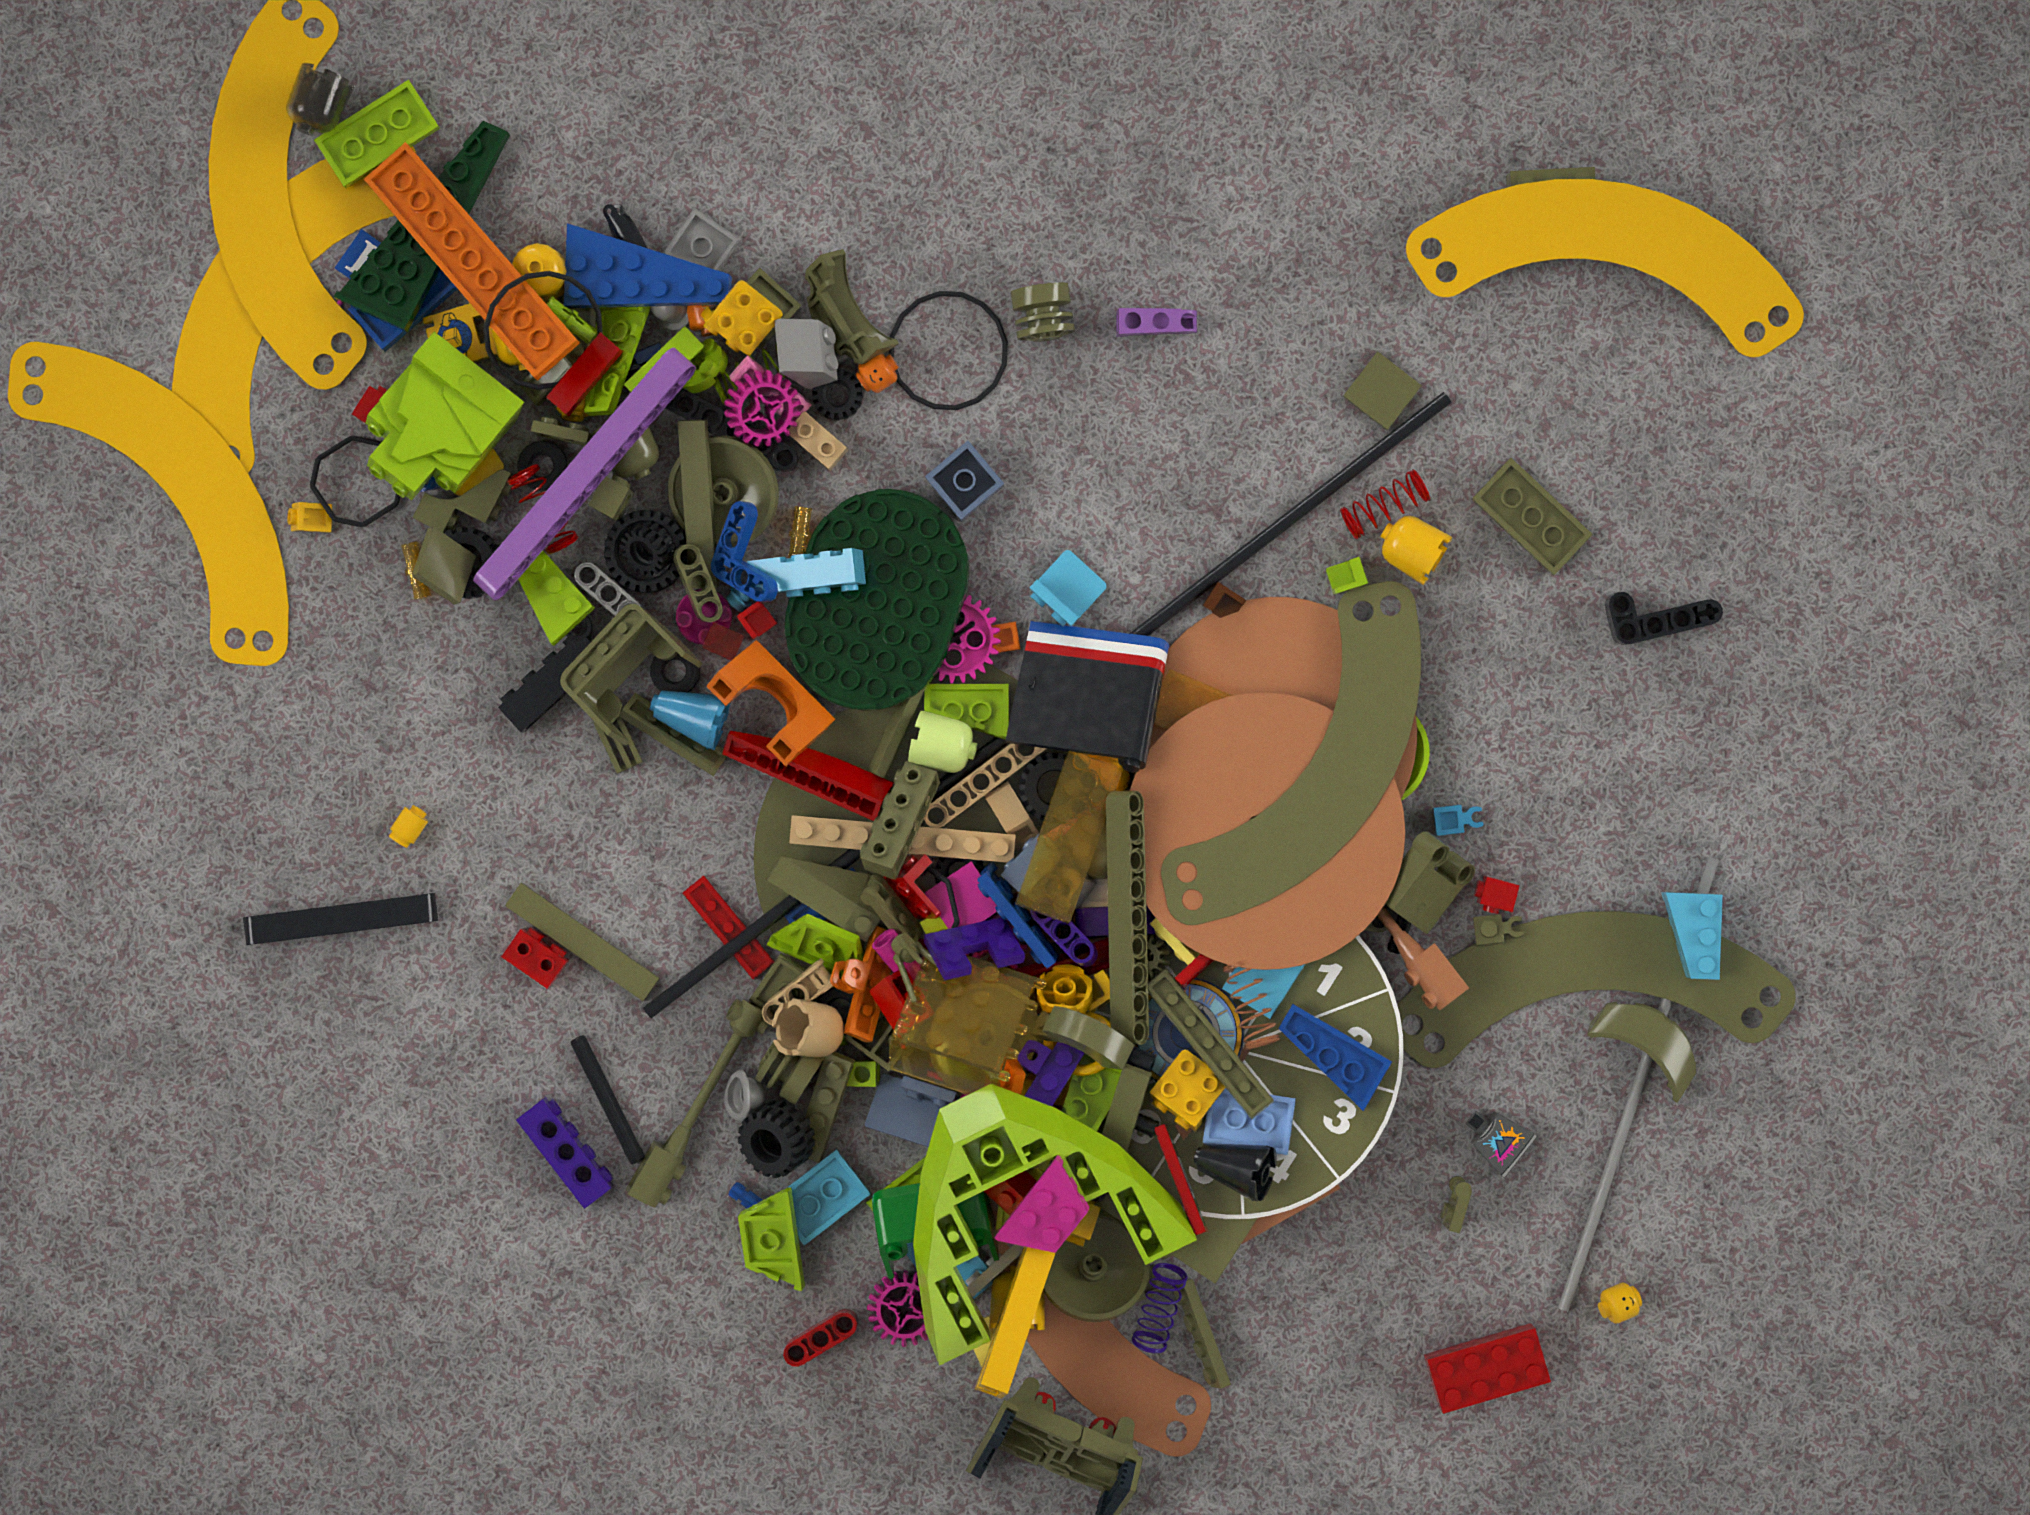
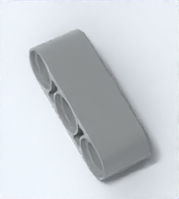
M587 562L577 566L574 574L575 581L614 616L629 604H637L644 608L640 602L598 566ZM587 568H592L596 574L594 581L591 583H584L581 577L582 572ZM609 586H613L617 591L616 598L611 602H607L603 598V591Z

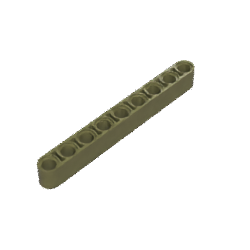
M1112 791L1106 798L1111 1028L1123 1035L1134 1045L1145 1044L1149 1036L1144 799L1139 791Z

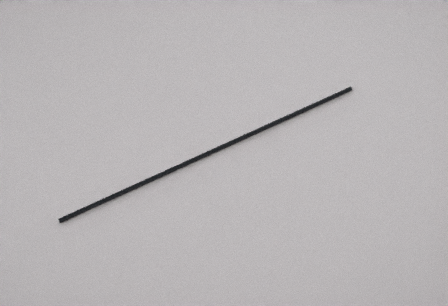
M1442 392L1129 634L1151 635L1452 403L1450 398ZM994 737L976 751L974 760L968 759L966 766L961 771L956 773L948 772L939 779L940 784L932 802L1009 743H1006L1004 739ZM848 849L827 866L847 869L860 859L861 850ZM788 895L644 1006V1011L652 1019L802 902Z

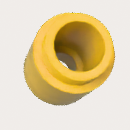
M412 805L411 808L405 806L390 829L392 831L389 837L401 846L408 848L411 843H415L429 822L425 818L427 813L415 805Z

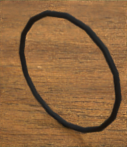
M552 271L525 274L504 286L490 304L483 327L486 352L496 370L515 385L536 390L554 388L558 382L537 385L517 380L500 366L491 350L489 325L496 305L508 290L532 278L550 276L569 281L586 294L596 312L597 335L600 332L603 334L601 311L591 292L573 277Z
M938 291L916 299L899 315L890 337L895 339L904 317L920 303L939 296L962 297L981 306L997 325L1003 342L1002 364L993 383L977 398L958 405L934 404L915 395L901 380L898 369L895 370L897 374L896 382L913 400L932 409L959 410L979 403L997 387L1007 366L1008 341L1000 319L985 302L964 292ZM894 347L889 350V354H890L893 358H894Z

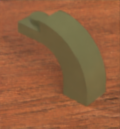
M1054 1006L1051 1013L1042 1010L1031 1032L1039 1040L1060 1042L1072 1046L1089 1055L1106 1068L1123 1070L1134 1047V1044L1102 1022L1077 1011L1059 1006Z

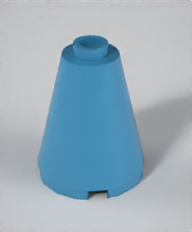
M662 690L659 695L654 694L650 710L654 711L653 717L705 748L715 750L723 733L721 730L724 721H727L731 703L725 706L714 694Z

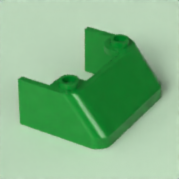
M920 1183L882 1189L875 1192L872 1196V1209L879 1252L889 1279L894 1278V1261L906 1256L908 1253L907 1243H912L914 1240ZM983 1191L958 1203L957 1206L977 1243V1247L989 1244L993 1260L998 1261V1241L994 1239L997 1233L996 1220L988 1195Z

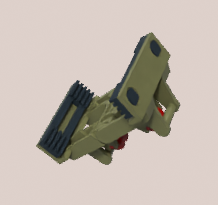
M1026 1378L1016 1394L1007 1401L1004 1400L965 1471L980 1479L997 1448L1038 1466L1040 1464L1050 1472L1099 1490L1100 1498L1095 1514L1120 1515L1136 1492L1143 1457L1138 1456L1137 1449L1133 1448L1134 1421L1129 1417H1122L1116 1427L1110 1419L1098 1417L1092 1421L1089 1427H1083L1072 1420L1054 1414L1056 1410L1054 1398L1046 1392H1038L1040 1384L1036 1378Z

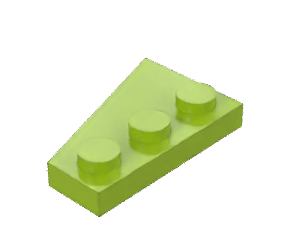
M928 684L924 690V711L967 723L973 730L1006 740L1009 726V684Z

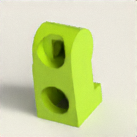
M873 1059L855 1060L847 1086H878L880 1082V1065Z

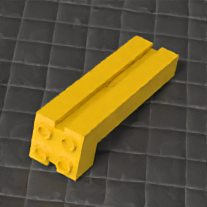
M1090 1200L1087 1202L1090 1207L1087 1214L1065 1241L1083 1247L1085 1240L1091 1239L1101 1207L1095 1206V1201ZM1023 1246L975 1390L1000 1399L1008 1394L1055 1253Z

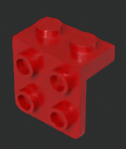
M926 854L907 855L896 880L883 876L915 919H937L941 915L936 906L914 883L932 863Z

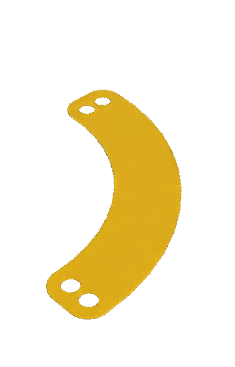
M268 0L251 23L235 52L220 91L212 124L208 160L210 204L214 230L225 268L241 303L258 331L279 357L308 385L316 389L327 390L338 386L362 359L367 348V338L362 327L337 304L324 288L309 264L299 241L291 214L287 182V159L290 135L297 108L318 64L336 41L339 33V24L335 14L320 0H296L302 6V14L297 20L293 21L287 20L282 14V6L289 0ZM310 18H317L324 25L323 33L318 38H309L303 31L304 23ZM338 333H346L352 340L351 348L345 353H338L332 348V338ZM321 354L329 355L334 361L333 370L326 375L318 374L313 366L315 358Z
M326 159L317 162L287 181L292 218L309 264L332 245L353 232L379 220L395 216L365 182L364 178L345 188ZM219 251L196 290L183 324L174 363L172 392L197 411L229 446H234L238 449L240 453L239 461L249 473L255 460L250 427L251 380L258 347L263 336L241 303L225 268L221 251Z
M1553 179L1510 186L1482 194L1447 209L1415 228L1409 235L1406 243V255L1410 264L1425 287L1439 297L1455 296L1483 279L1507 269L1532 262L1554 259H1591L1635 268L1659 278L1690 298L1720 327L1734 348L1739 353L1748 357L1763 356L1793 337L1801 328L1804 318L1803 307L1779 272L1755 247L1735 231L1695 206L1664 193L1627 183L1596 179ZM1428 238H1435L1441 243V253L1434 259L1424 257L1421 252V245ZM1445 261L1452 262L1457 270L1455 278L1450 282H1442L1436 276L1438 265ZM1775 306L1785 307L1789 314L1787 322L1779 327L1773 326L1768 319L1769 311ZM1754 321L1760 322L1765 329L1764 337L1758 342L1748 341L1744 333L1746 326Z
M29 342L20 346L13 354L10 363L8 401L13 411L24 419L58 424L84 432L106 442L143 468L164 489L180 511L193 535L202 558L208 583L211 610L210 644L214 653L221 660L233 664L269 666L278 662L284 656L288 647L289 602L285 568L277 535L265 504L247 470L226 441L197 411L175 393L137 370L110 358L74 347L43 342ZM31 357H40L45 362V372L39 377H31L26 372L25 365ZM28 385H38L43 391V398L37 405H29L23 399V391ZM232 628H238L245 634V643L238 649L230 648L225 642V634ZM259 631H267L273 637V645L267 651H259L253 645V637Z

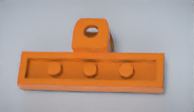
M879 926L875 927L868 939L863 961L849 959L847 961L835 962L830 978V983L835 988L849 994L854 993L843 1033L866 1043L873 1041L881 1011L869 991L891 973L888 965L872 948L875 939L886 931V929ZM841 970H843V976L840 979L839 973Z

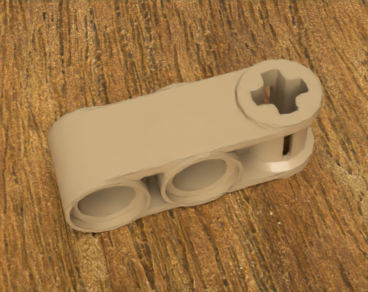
M822 958L809 966L800 976L766 1002L762 1009V1017L765 1022L772 1025L774 1014L770 1011L771 1005L776 1004L780 1006V1004L788 1003L795 998L792 994L793 988L803 990L805 998L802 1000L812 1001L833 987L830 983L831 974L824 967Z

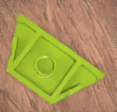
M809 914L802 916L772 934L767 943V946L811 965L822 958L824 967L830 973H832L835 962L847 961L849 959L863 961L864 957L858 935ZM841 970L839 973V977L841 978L843 976V970Z
M787 1187L740 1212L738 1221L745 1268L756 1273H763L768 1278L777 1282L779 1279L795 1285V1290L802 1291L805 1287L792 1189Z

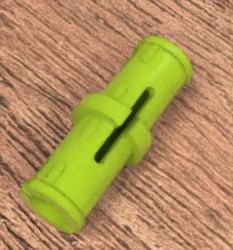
M553 296L547 300L546 304L570 332L574 333L586 344L592 340L597 333V329L578 316L576 310H570Z

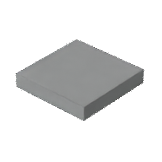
M694 207L663 253L720 271L741 239Z

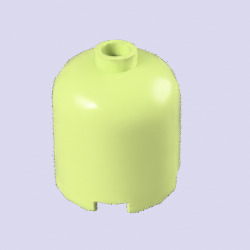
M920 711L915 727L920 728L918 739L911 740L908 762L933 770L956 773L966 766L968 759L974 760L978 744L973 743V732L967 723L934 713Z

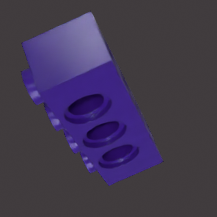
M545 1097L517 1118L516 1121L585 1209L614 1186L611 1182L614 1178L605 1166L600 1168L594 1158L597 1156L593 1149L587 1143L583 1146L577 1138L579 1132L570 1121L566 1123L559 1115L562 1113L559 1105L553 1099L549 1101ZM550 1121L557 1126L556 1135L549 1136L544 1132L543 1125L545 1122ZM562 1144H570L574 1148V1156L572 1158H566L561 1154L560 1148ZM580 1166H586L591 1170L592 1175L589 1180H582L578 1176L577 1170Z

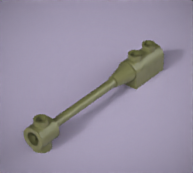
M735 999L730 1006L726 1019L730 1020L729 1024L733 1034L683 1122L676 1127L663 1145L653 1140L645 1154V1158L641 1161L627 1185V1194L654 1208L657 1207L658 1203L666 1204L672 1193V1190L667 1187L673 1178L679 1180L686 1168L682 1161L692 1132L691 1128L742 1039L754 1037L756 1032L763 1034L766 1030L768 1023L762 1017V1008L746 999L742 1001Z

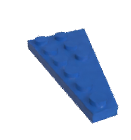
M567 223L566 275L573 277L591 292L599 308L719 305L732 288V277L727 273ZM565 280L564 306L568 308H593L586 294L571 282Z

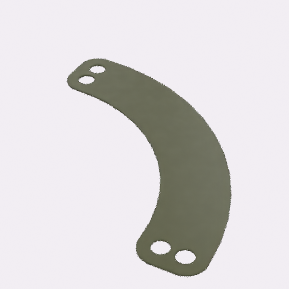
M1394 581L1380 582L1350 589L1342 596L1338 604V620L1342 640L1340 687L1334 713L1322 743L1309 765L1295 783L1276 802L1255 818L1232 831L1210 840L1177 848L1166 856L1161 868V877L1168 909L1177 921L1186 925H1199L1236 915L1275 898L1302 882L1327 863L1357 833L1376 808L1395 775L1408 743L1418 702L1421 677V636L1415 598L1405 585ZM1387 596H1394L1400 601L1401 609L1394 616H1387L1380 609V602ZM1360 601L1368 602L1373 608V616L1367 621H1359L1353 615V607ZM1191 862L1196 866L1197 876L1192 882L1185 883L1178 879L1176 869L1179 864ZM1194 889L1201 893L1203 903L1200 908L1188 910L1183 906L1182 896L1187 890Z
M1598 911L1550 916L1511 927L1513 931H1523V937L1512 938L1509 935H1504L1505 943L1476 946V943L1448 959L1469 987L1468 990L1439 1011L1437 1007L1429 1009L1424 1004L1421 996L1425 992L1417 984L1397 1006L1401 1025L1404 1018L1410 1014L1418 1015L1423 1021V1028L1416 1035L1407 1034L1402 1027L1403 1050L1425 1067L1440 1068L1449 1064L1474 1038L1495 1022L1532 1003L1561 994L1587 990H1622L1653 995L1693 1009L1746 1043H1758L1767 1039L1792 1011L1796 994L1793 984L1786 976L1757 955L1722 936L1720 980L1687 978L1668 918L1622 911ZM1767 986H1773L1780 992V1001L1773 1007H1767L1760 1001V992ZM1747 1008H1757L1761 1012L1762 1022L1758 1027L1748 1028L1742 1023V1013ZM1429 1033H1439L1444 1038L1445 1044L1440 1052L1430 1053L1425 1049L1424 1039Z

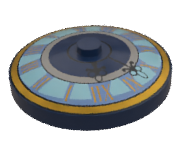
M1195 978L1183 989L1184 992L1240 1058L1244 1044V1028L1239 1027L1243 1020L1241 1014L1235 1012L1236 1004L1218 986ZM1148 994L1149 1036L1145 1044L1134 1046L1157 1056L1151 1070V1079L1158 1082L1182 1050H1188L1201 1061L1203 1060Z

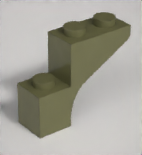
M498 470L460 497L454 499H439L425 493L412 518L429 527L434 526L444 534L450 529L454 530L460 519V516L457 515L459 510L489 525L491 520L495 522L498 519L503 508L499 504L504 495L508 497L512 492L511 488L514 485H508L507 480L513 474L506 470Z

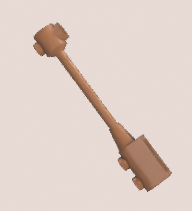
M1382 907L1377 917L1394 937L1393 940L1408 970L1404 973V977L1411 986L1415 987L1419 984L1424 990L1425 994L1421 998L1429 1009L1437 1007L1440 1011L1469 989L1435 943L1425 950L1407 932L1402 931L1386 908Z

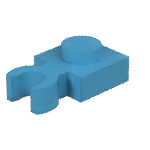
M1462 805L1432 808L1435 836L1465 833L1464 824L1474 828L1484 825L1483 822H1474L1471 818L1474 812L1482 811V808L1478 806L1470 807L1466 812H1462Z

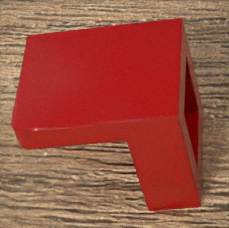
M755 602L737 615L739 621L754 640L777 625V622L762 602Z

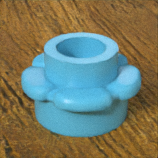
M733 587L730 588L731 592L726 599L736 610L743 612L752 605L750 597Z

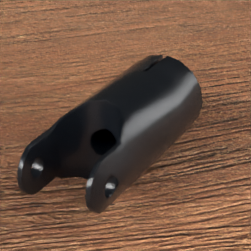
M607 204L604 206L603 214L614 238L648 248L634 221L627 215L622 205Z

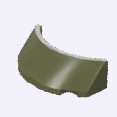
M843 249L821 254L806 269L805 279L810 284L811 293L806 299L813 320H819L832 328L836 337L834 343L836 353L840 356H849L854 359V363L864 364L899 344L897 339L888 337L876 329L858 307L848 282L846 253Z
M1610 1002L1601 1009L1589 1024L1587 1032L1589 1037L1621 1040L1647 1053L1668 1079L1667 1087L1672 1090V1100L1676 1103L1679 1102L1696 1074V1062L1691 1049V1043L1676 1022L1670 1020L1661 1011L1644 1004L1635 1003V1005Z

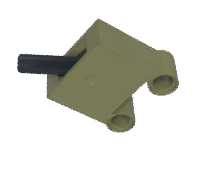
M1424 831L1414 839L1412 847L1402 859L1395 886L1385 904L1398 913L1396 923L1402 931L1409 933L1411 924H1413L1425 934H1428L1461 889L1472 880L1475 874V867L1456 852L1450 851L1446 844L1430 832ZM1391 935L1387 949L1391 953L1400 954L1393 940L1394 937Z

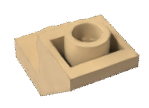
M1008 781L984 795L1005 832L1016 835L1015 848L1017 851L1023 848L1030 838L1040 834Z

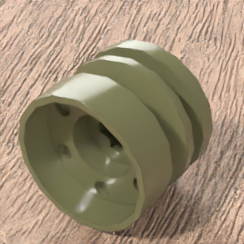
M1044 283L1011 291L1013 311L1026 312L1025 317L1015 320V326L1028 327L1016 332L1017 340L1044 342L1059 339L1064 335L1075 332L1074 323H1061L1073 318V313L1059 311V307L1071 303L1068 283Z
M772 1042L759 1063L758 1072L754 1080L761 1083L765 1075L769 1073L772 1075V1078L766 1087L770 1089L780 1080L783 1082V1086L779 1095L795 1105L825 1057L785 1055L779 1052L774 1042Z

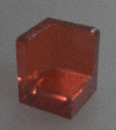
M712 622L701 647L728 660H733L744 639V635Z

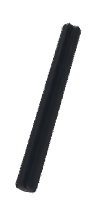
M581 1035L573 1039L570 1044L629 1163L635 1164L645 1158V1155L586 1036Z

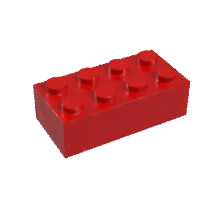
M1531 1323L1424 1354L1438 1406L1443 1414L1551 1382L1536 1328Z

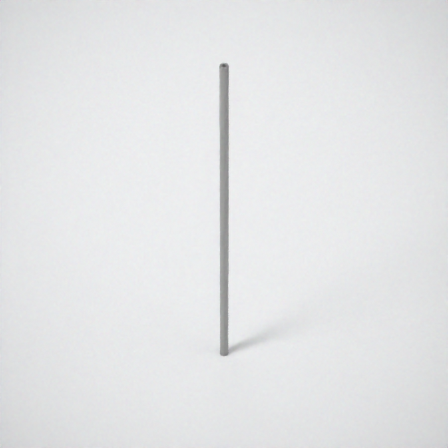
M1708 857L1697 893H1709L1719 863L1718 859ZM1661 998L1657 1010L1664 1013L1667 1017L1672 1001ZM1644 1051L1558 1305V1309L1563 1311H1569L1653 1060Z

